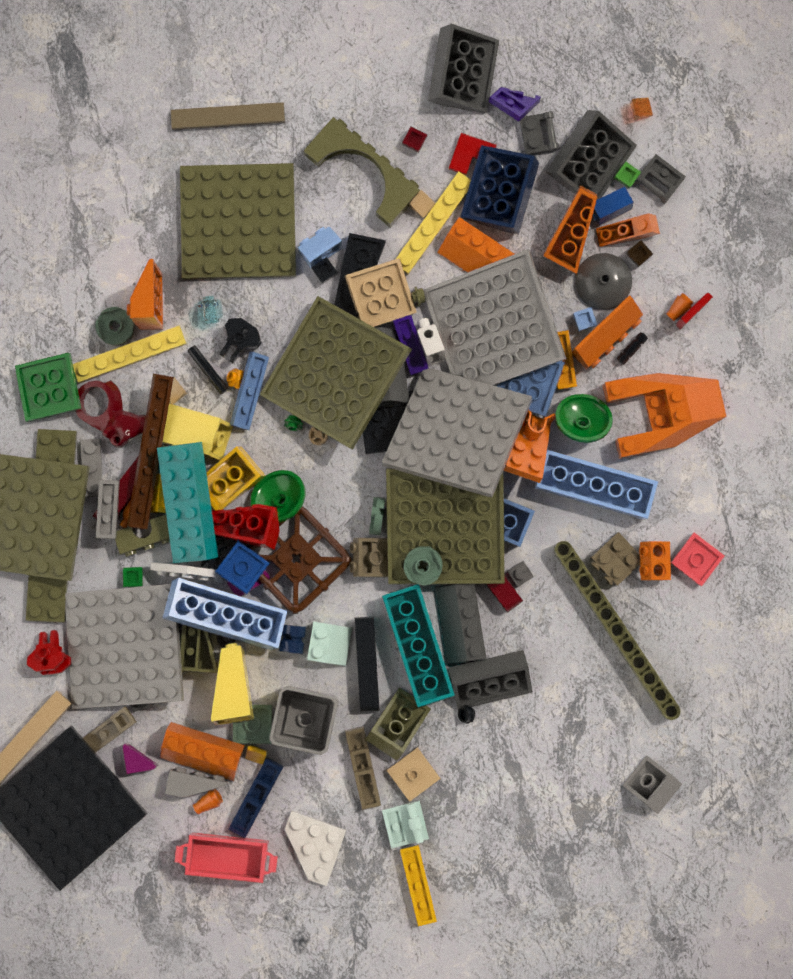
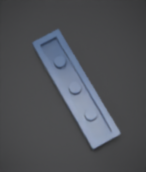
M249 352L230 421L231 426L250 430L269 357L256 352Z

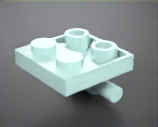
M420 800L382 810L391 849L412 843H422L424 840L429 839Z

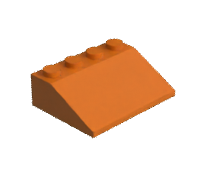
M154 259L148 260L132 293L130 304H127V315L130 316V319L140 330H163L162 272Z

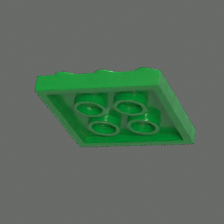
M71 353L15 365L26 422L81 409Z

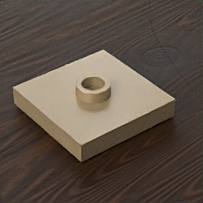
M418 747L387 769V772L409 802L441 779Z

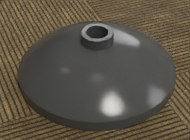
M598 253L582 262L575 277V286L578 295L587 305L595 309L608 310L619 306L628 297L632 288V275L627 264L619 257L609 253ZM607 276L608 282H604L602 277Z

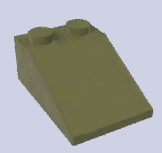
M399 687L365 740L397 761L406 750L431 708L426 705L417 707L415 698Z

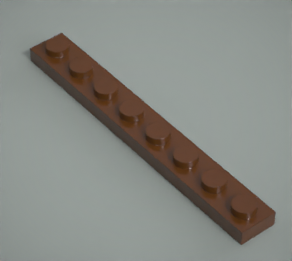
M153 373L127 520L128 527L148 528L159 465L157 448L162 447L174 379L171 376Z

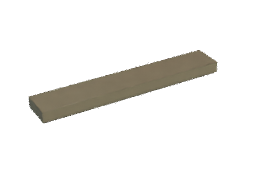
M284 102L171 110L172 130L285 123Z

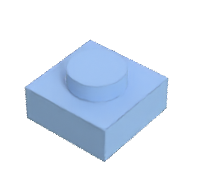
M592 307L573 313L578 332L597 326Z

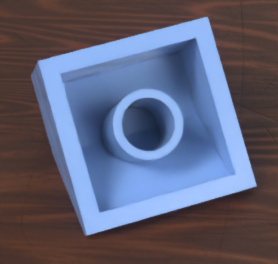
M330 226L326 229L324 227L320 228L315 232L314 237L304 239L299 243L300 246L298 247L299 253L310 268L326 257L329 258L343 249L342 240Z

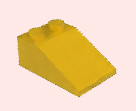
M236 446L206 472L211 506L215 510L225 509L266 476L242 446Z

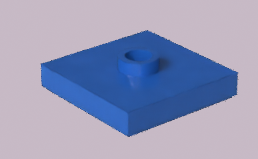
M238 540L215 572L247 595L270 563Z

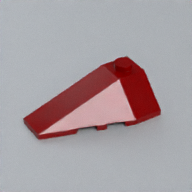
M254 504L249 507H235L236 509L212 511L215 536L233 541L239 540L241 543L275 550L280 532L276 507Z

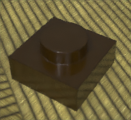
M642 240L626 253L638 268L653 255L652 251Z

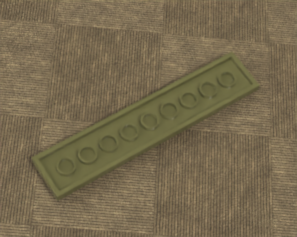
M38 429L36 459L75 464L77 431ZM28 575L26 620L65 622V593H67L68 581Z

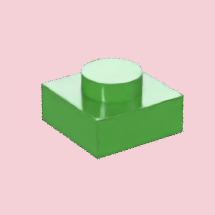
M625 162L614 179L630 189L641 172L628 162Z

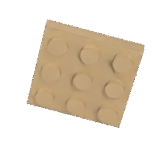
M399 258L345 275L358 318L372 327L417 313Z

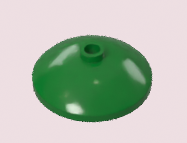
M587 394L568 396L559 403L555 413V421L559 430L565 436L577 442L590 443L601 440L609 433L613 423L609 407L597 397Z
M288 470L271 472L254 487L251 494V506L261 504L276 507L279 523L292 518L301 509L306 496L305 485L294 472Z

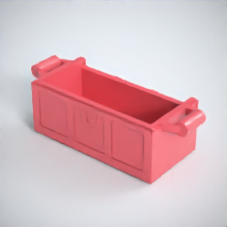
M192 832L189 835L188 843L176 846L174 862H178L185 867V875L263 883L266 874L276 872L278 856L268 852L269 840ZM184 847H188L186 863L182 862ZM267 856H270L269 868L266 871Z

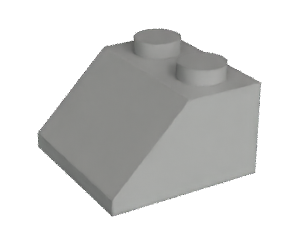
M647 755L623 784L627 790L657 814H659L682 785L672 774Z

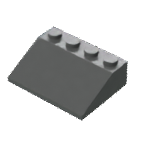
M452 23L441 27L428 101L446 107L487 113L499 40Z
M587 110L546 170V173L574 194H576L581 185L596 193L598 200L605 194L614 177L637 145L600 111Z

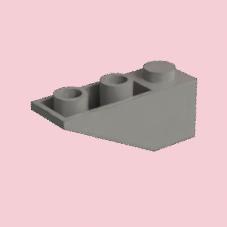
M175 767V770L171 769L169 771L165 794L185 798L226 786L228 781L224 780L225 777L213 775V778L205 776L206 773L194 771V774L187 773L185 768Z

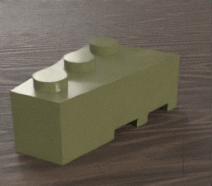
M182 625V671L218 673V663L210 632Z

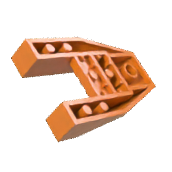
M655 373L613 380L602 385L606 404L644 396L651 431L617 438L615 444L619 459L674 448L727 417L718 379Z

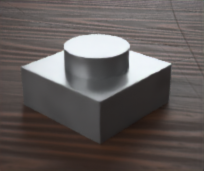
M524 561L507 571L517 587L534 577Z

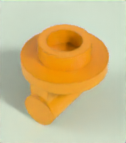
M237 368L229 371L226 378L228 385L239 390L244 371Z

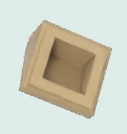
M422 190L409 203V207L423 219L435 205V202Z
M175 377L170 396V403L173 405L187 394Z

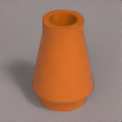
M684 293L680 296L677 295L666 315L675 321L691 309V305L694 302Z
M216 789L209 790L193 804V808L199 815L202 812L220 807V804L223 802L222 796Z

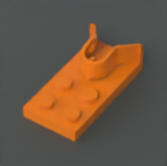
M528 410L503 471L538 483L541 482L544 473L550 427L555 419V413L543 419L532 415V412Z

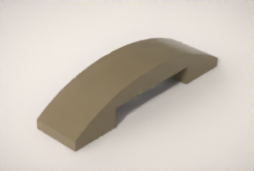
M125 706L83 737V739L97 752L137 721Z

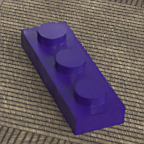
M408 315L393 320L399 341L412 349L406 359L410 375L429 369L412 316Z

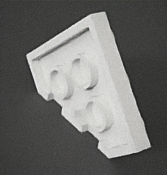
M151 562L150 570L158 571V575L169 576L170 573L172 577H181L182 575L183 578L196 579L197 577L198 580L208 581L210 577L212 582L223 583L224 580L213 569Z
M291 811L285 831L308 880L327 886L346 830Z

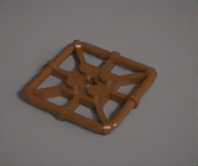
M303 506L294 515V535L286 542L278 536L277 544L280 548L273 555H259L266 561H272L280 571L271 580L264 574L258 580L264 585L263 588L265 590L268 589L293 614L303 611L323 591L326 592L329 589L328 587L348 568L352 561L346 549L329 533L330 530L327 527L324 528ZM300 514L319 532L310 543L300 535ZM324 537L342 557H321L313 546ZM253 545L247 546L253 551L258 548L257 546ZM299 554L301 556V563H293L292 555ZM320 563H341L324 581H321L312 571ZM283 574L293 583V604L274 585ZM308 575L318 586L298 604L299 582Z

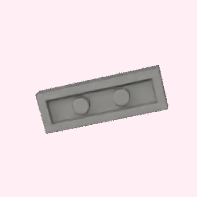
M101 439L80 440L82 465L90 467L85 497H98L99 480H103Z
M99 480L96 538L116 539L120 481Z

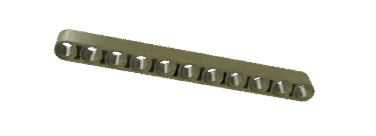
M567 541L558 542L554 546L556 558L661 715L669 720L677 719L681 713L679 705L572 545ZM559 545H565L568 548L566 555H561L558 552ZM572 560L578 563L576 571L569 569V562ZM583 576L589 580L587 587H582L579 583L580 578ZM594 592L600 596L598 603H593L590 600V596ZM605 608L611 613L610 618L607 620L601 616V611ZM614 625L621 627V633L618 636L612 633ZM625 641H630L632 644V649L628 652L623 650V643ZM636 657H640L643 661L642 666L636 668L633 664ZM648 673L653 675V682L650 684L644 681V677ZM659 689L664 692L662 700H657L655 697V693ZM668 706H673L675 708V713L673 716H668L666 714V709Z

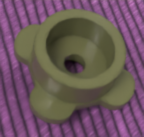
M416 286L413 289L414 292H411L413 302L419 307L422 303H425L423 288L417 289Z

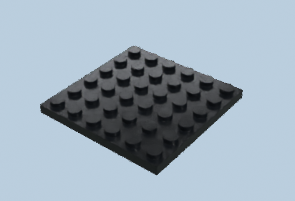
M73 726L66 729L0 788V822L59 891L148 814Z

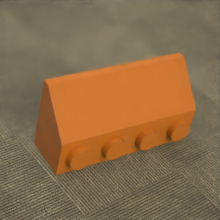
M460 217L448 232L437 252L467 273L514 255L513 252Z
M629 295L573 349L572 355L586 370L590 366L595 368L601 362L599 358L604 353L608 355L615 348L613 344L617 340L619 342L623 341L628 336L627 331L631 327L635 329L642 322L640 318L643 316V313L634 299Z
M171 722L165 732L160 758L212 775L225 777L224 779L234 781L245 745Z

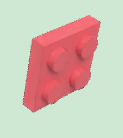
M694 532L673 558L671 564L699 586H702L725 555Z

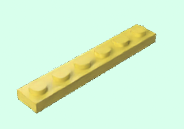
M458 172L397 256L396 259H400L403 271L409 275L467 194L471 180L462 173Z
M179 325L73 364L78 383H82L186 345L187 343Z

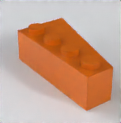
M580 185L543 253L544 257L576 274L597 200L596 193Z

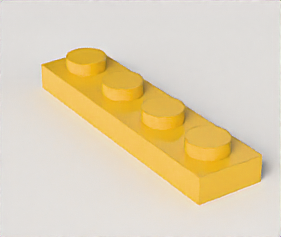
M419 844L402 848L400 853L418 927L435 923L437 919Z

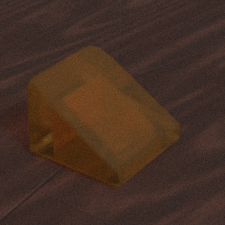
M649 97L631 99L630 104L634 120L653 116Z

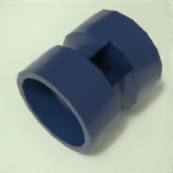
M284 625L281 635L283 639L280 640L279 651L303 654L304 643L302 639L305 638L306 627Z

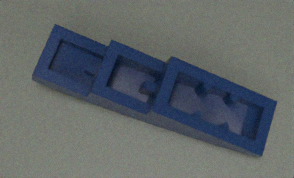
M268 757L265 759L228 830L246 838L284 767L283 765Z

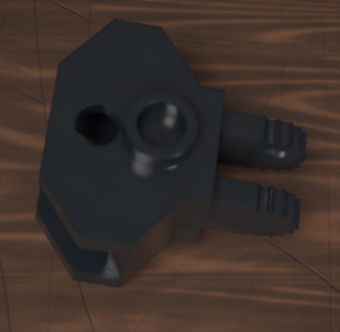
M242 318L228 319L225 324L228 334L227 343L219 355L224 357L231 346L235 347L236 351L229 360L233 364L241 352L244 353L245 350L258 349L262 342L257 328ZM248 329V332L243 333V330Z

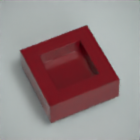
M410 126L402 145L419 153L427 138V134Z

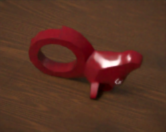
M111 380L106 383L102 381H89L78 389L81 409L76 410L77 416L85 423L102 431V435L109 438L113 446L122 448L126 443L143 433L146 415H136L124 411L121 392ZM94 388H102L108 396L107 409L103 414L92 417L85 410V396Z

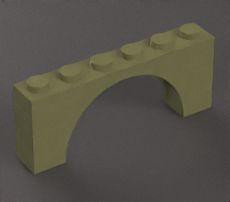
M333 117L305 148L304 156L317 167H320L328 159L341 154H356L373 162L380 170L385 182L384 198L376 211V216L391 228L420 191L418 189L419 185L411 179L409 181L405 178V174L401 169L392 167L390 165L391 162L384 155L379 156L375 152L376 149L370 143L365 144L357 132H351L347 129V124L343 120H337Z

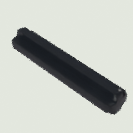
M195 345L189 348L188 353L216 390L220 394H224L228 387Z

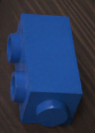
M625 186L596 200L592 220H596L598 225L632 210L634 202Z

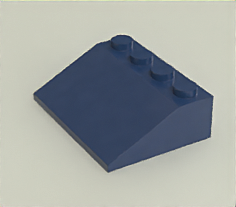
M481 145L460 217L490 228L519 235L539 167L536 157Z

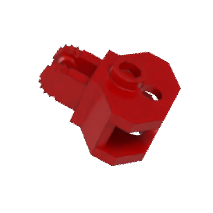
M51 630L50 643H48L47 633L45 631L40 632L39 645H36V649L27 657V666L44 676L63 673L71 665V657L63 652L62 647L59 646L57 630Z

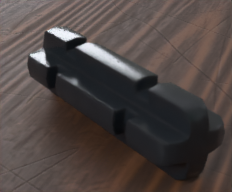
M640 332L635 337L636 339L617 357L621 364L624 365L629 360V357L631 358L641 347V344L647 341L648 337L644 333Z

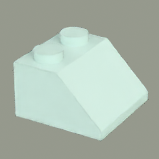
M313 621L307 660L346 666L352 628Z

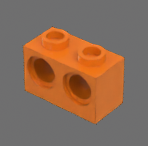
M670 541L640 542L639 572L641 581L671 580Z

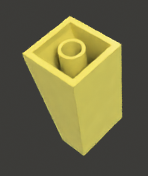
M169 404L162 443L171 446L202 442L204 456L220 461L224 457L233 426L221 418Z
M237 643L227 644L226 648H221L211 721L215 725L254 719L245 652L241 645L237 646Z

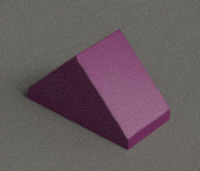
M128 742L123 745L127 774L154 770L158 767L157 763Z

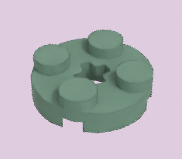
M110 307L101 312L96 321L95 328L98 336L106 344L118 346L126 343L133 337L135 325L130 316L127 315V311L119 307ZM114 321H116L117 324H120V327L117 331H114V329H110V326L113 325Z
M374 497L369 534L381 535L385 506L384 497Z
M419 546L412 549L404 562V572L407 578L413 583L424 586L434 583L439 578L443 567L440 554L430 546ZM420 561L428 563L427 570L424 571L423 568H418Z

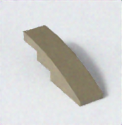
M364 726L345 730L362 810L381 806L369 747L365 740Z

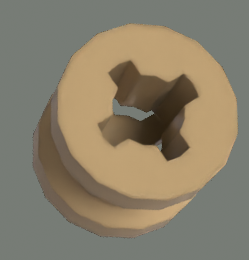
M312 427L309 431V438L314 445H323L328 440V435L315 427Z

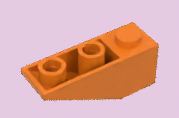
M650 213L596 228L600 247L660 234L657 217Z

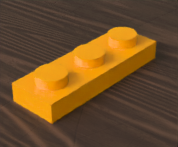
M569 330L559 331L558 335L566 359L563 360L565 365L557 389L576 388L577 382Z

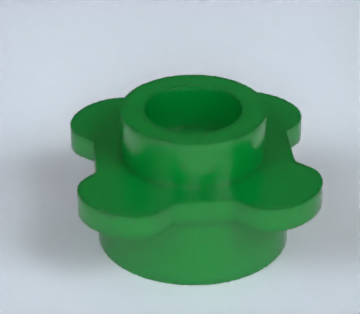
M289 415L284 420V427L290 431L303 429L302 420L295 415Z

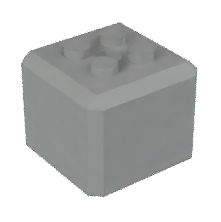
M289 685L282 688L278 696L269 738L270 741L276 746L318 755L324 754L329 749L339 703L335 695ZM303 713L310 715L311 721L309 724L305 725L300 722V716Z

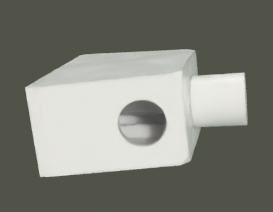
M428 318L419 320L417 323L420 329L417 330V334L428 367L446 361L445 349L436 325H430Z

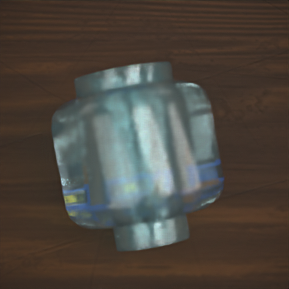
M214 295L202 297L203 301L197 303L199 319L204 321L205 324L220 322L219 319L223 317L221 300L214 299Z

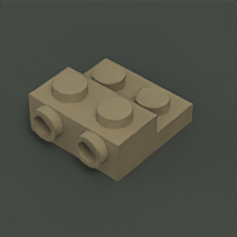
M619 532L590 557L592 560L591 565L597 571L601 570L605 574L604 579L611 586L613 584L618 586L640 565V554Z
M353 538V542L350 543V553L353 554V561L350 562V572L353 573V577H388L387 538Z

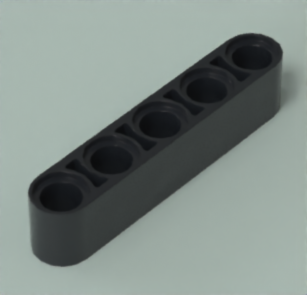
M374 616L354 617L360 712L380 711Z

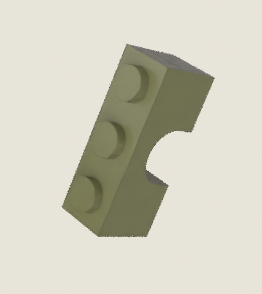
M166 515L149 520L152 530L146 538H139L133 527L118 530L115 541L119 554L129 557L137 554L136 551L143 548L144 551L155 548L154 544L162 542V545L170 543Z

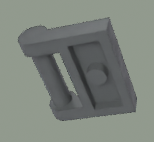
M552 111L524 116L520 120L525 154L533 155L560 149L559 143L556 142L553 125L554 114ZM540 121H545L548 145L543 143Z
M655 154L635 180V183L643 185L660 198V202L665 205L686 176ZM647 174L669 189L667 193H664L645 178Z

